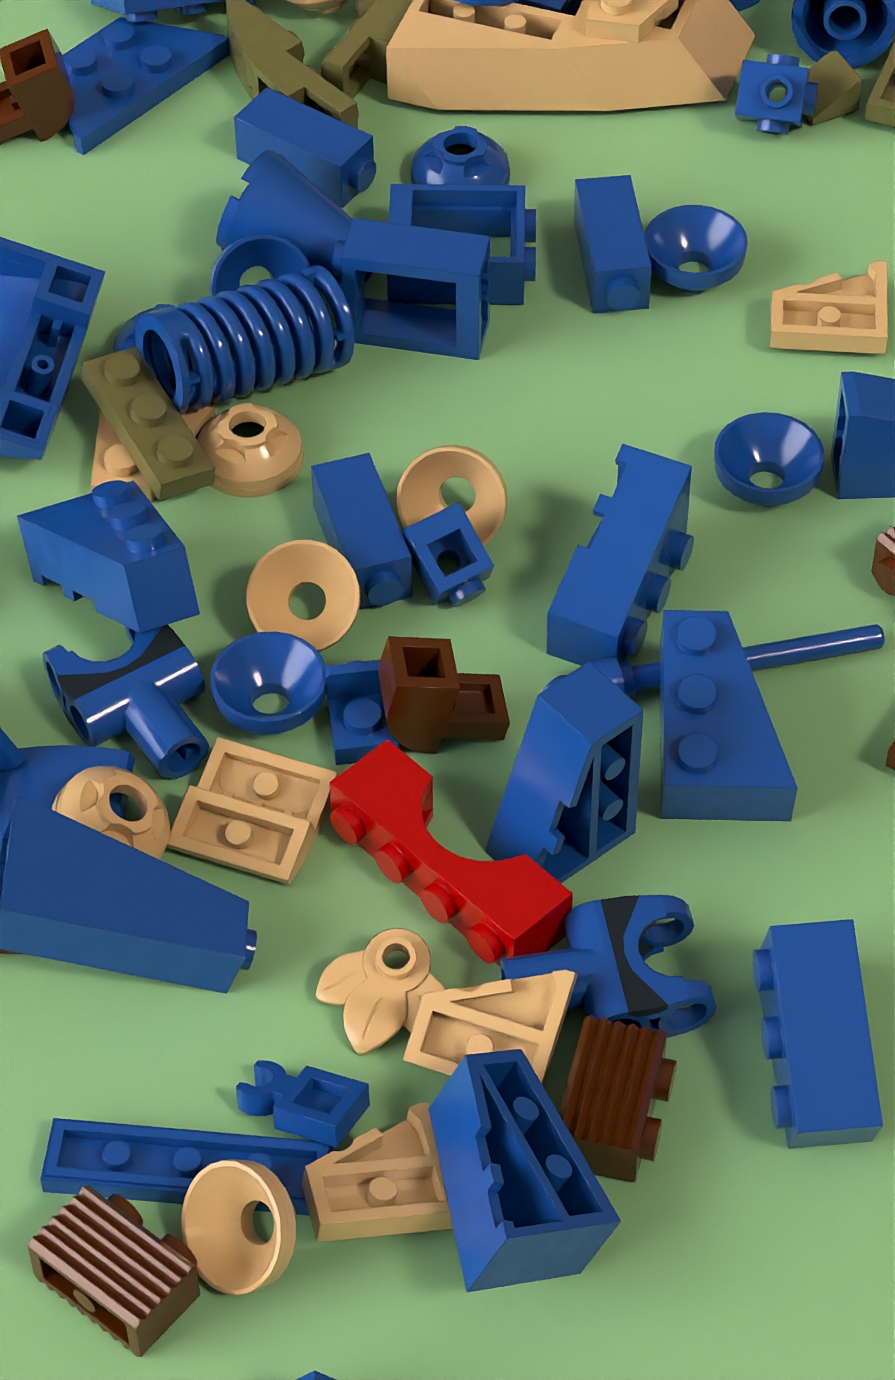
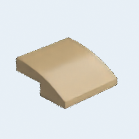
M217 737L198 786L189 785L170 831L167 847L290 885L307 858L330 810L329 782L338 776V772Z

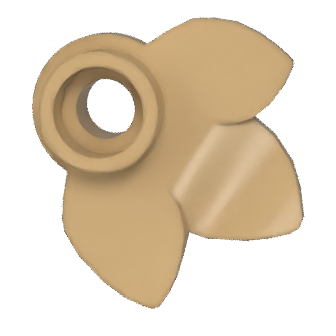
M392 928L374 936L365 950L343 954L334 959L325 968L320 977L316 998L326 1004L345 1006L343 1015L347 1037L355 1053L362 1056L385 1044L400 1031L402 1026L411 1034L423 993L446 989L430 973L431 955L425 941L413 931L403 928ZM393 951H402L409 956V961L401 969H391L384 964L386 956Z

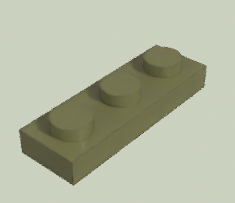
M136 346L82 362L81 379L159 501L213 484L214 465Z

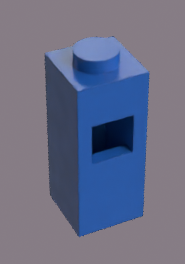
M266 87L234 117L238 160L251 165L258 155L266 150H272L277 154H281L341 208H344L359 192L367 190L375 178L376 163L374 162L372 135Z
M631 175L575 179L574 225L592 312L603 313L649 309L651 263Z
M370 453L311 466L313 507L328 546L341 553L349 561L357 575L360 586L359 610L373 606H384L395 601L411 598L412 557Z

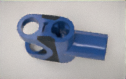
M168 624L142 633L125 626L132 646L119 658L109 661H90L79 657L74 651L68 652L61 645L43 652V662L52 690L67 720L87 746L96 747L127 731L161 777H169L171 779H178L188 775L206 757L209 748L206 738L180 706V704L205 692L204 678L195 658Z
M671 895L621 896L580 904L571 909L565 915L563 921L569 946L568 949L500 959L501 980H514L550 974L560 970L575 972L578 976L567 1010L584 1008L585 1017L593 1015L598 1020L606 1017L612 1023L620 1020L625 1025L634 1023L639 1028L647 1026L652 1031L661 1029L667 1034V1038L699 1028L708 1022L717 1008L712 988L706 982L684 980L683 976H667L654 971L644 962L651 955L663 952L664 947L675 945L692 933L694 923L689 905L683 899ZM674 918L670 922L656 924L658 920ZM689 1004H693V1005H691V1006H689V1007L679 1009V1008H681V1007H683V1006H686V1005H689Z

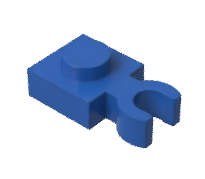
M257 1060L254 1064L256 1086L239 1082L236 1086L238 1109L243 1113L251 1116H268L273 1114L276 1130L336 1148L370 1106L368 1083L306 1066L298 1077L287 1075L284 1068L275 1062Z

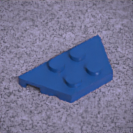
M119 17L63 54L75 101L73 113L66 125H69L73 133L77 151L85 155L230 55L229 38L221 34L147 21L130 22L124 17Z

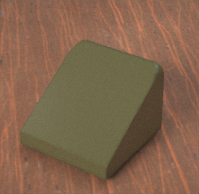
M831 51L809 68V82L818 83L814 116L804 115L812 126L859 110L861 78L838 51Z

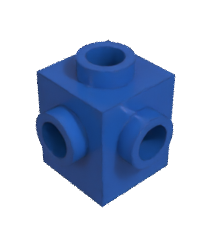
M768 54L766 63L743 60L735 116L738 120L757 122L756 131L789 135L790 126L802 128L804 115L814 116L818 83L809 82V69L799 67L800 58ZM781 87L787 90V95L782 101L773 102L769 100V95L775 88Z

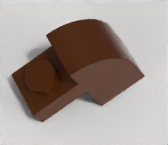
M45 29L0 48V61L6 81L0 83V143L31 129H34L40 141L43 142L58 133L66 125L73 113L74 94L63 56L49 30Z
M388 636L379 662L378 675L387 726L396 741L414 751L436 754L442 738L504 740L510 721L500 675L457 673L451 639Z

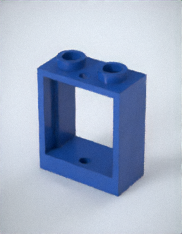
M391 184L389 223L486 236L511 237L510 257H490V304L524 305V281L535 282L536 247H525V243H536V209H525V185ZM387 274L388 301L456 304V283Z
M353 218L346 241L338 240L336 242L332 270L334 275L341 276L339 286L345 295L350 309L354 328V343L479 360L490 322V236ZM364 271L456 283V310L365 298Z

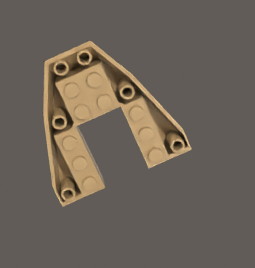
M413 0L386 47L388 99L435 110L614 111L726 101L756 35L729 0H678V8L666 19L656 22L654 30L639 43L585 37V19L590 0L582 1L575 16L518 3L500 6H480L460 3L454 0Z

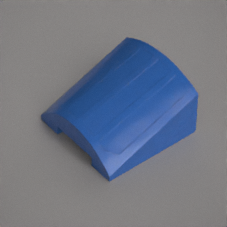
M0 237V456L41 460L51 439L101 289L105 271Z

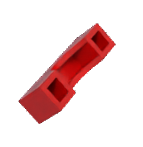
M390 740L384 741L329 782L331 800L330 821L337 834L348 844L355 845L357 843L375 859L382 873L390 881L396 884L402 882L419 896L425 909L434 919L440 923L449 922L467 938L472 950L486 963L492 964L495 962L500 966L501 958L547 952L566 937L563 921L565 915L572 909L573 893L526 854L505 860L478 861L461 857L442 847L427 830L433 818V776Z

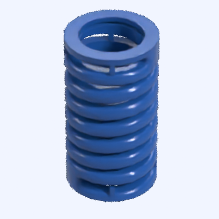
M318 265L306 267L297 274L285 273L276 279L261 280L255 285L246 284L240 286L235 291L225 290L216 296H204L195 302H183L175 308H162L147 312L139 317L136 325V348L180 415L187 410L188 405L200 410L209 405L211 401L224 403L233 395L244 397L253 389L264 391L272 384L284 385L292 378L304 379L312 372L320 374L344 367L352 358L355 342L353 322L345 295L333 275L327 269ZM317 289L325 296V298L329 302L332 312L334 314L337 329H333L330 314L328 312L324 300L322 299ZM164 349L168 350L176 392L173 391L167 376ZM188 353H189V358H190V362H191L193 371H191V369H190V364H189V360H188Z

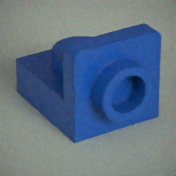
M357 660L345 664L329 665L325 668L327 710L336 765L356 763L387 739L399 748V742L393 738L387 726L378 675L380 660Z

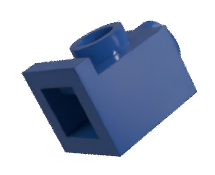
M459 502L404 529L403 537L410 551L412 564L435 605L450 599L453 607H458L472 601L486 591L482 581L490 577L494 564ZM444 556L451 557L456 560L459 570L452 574H445L441 571L436 561Z

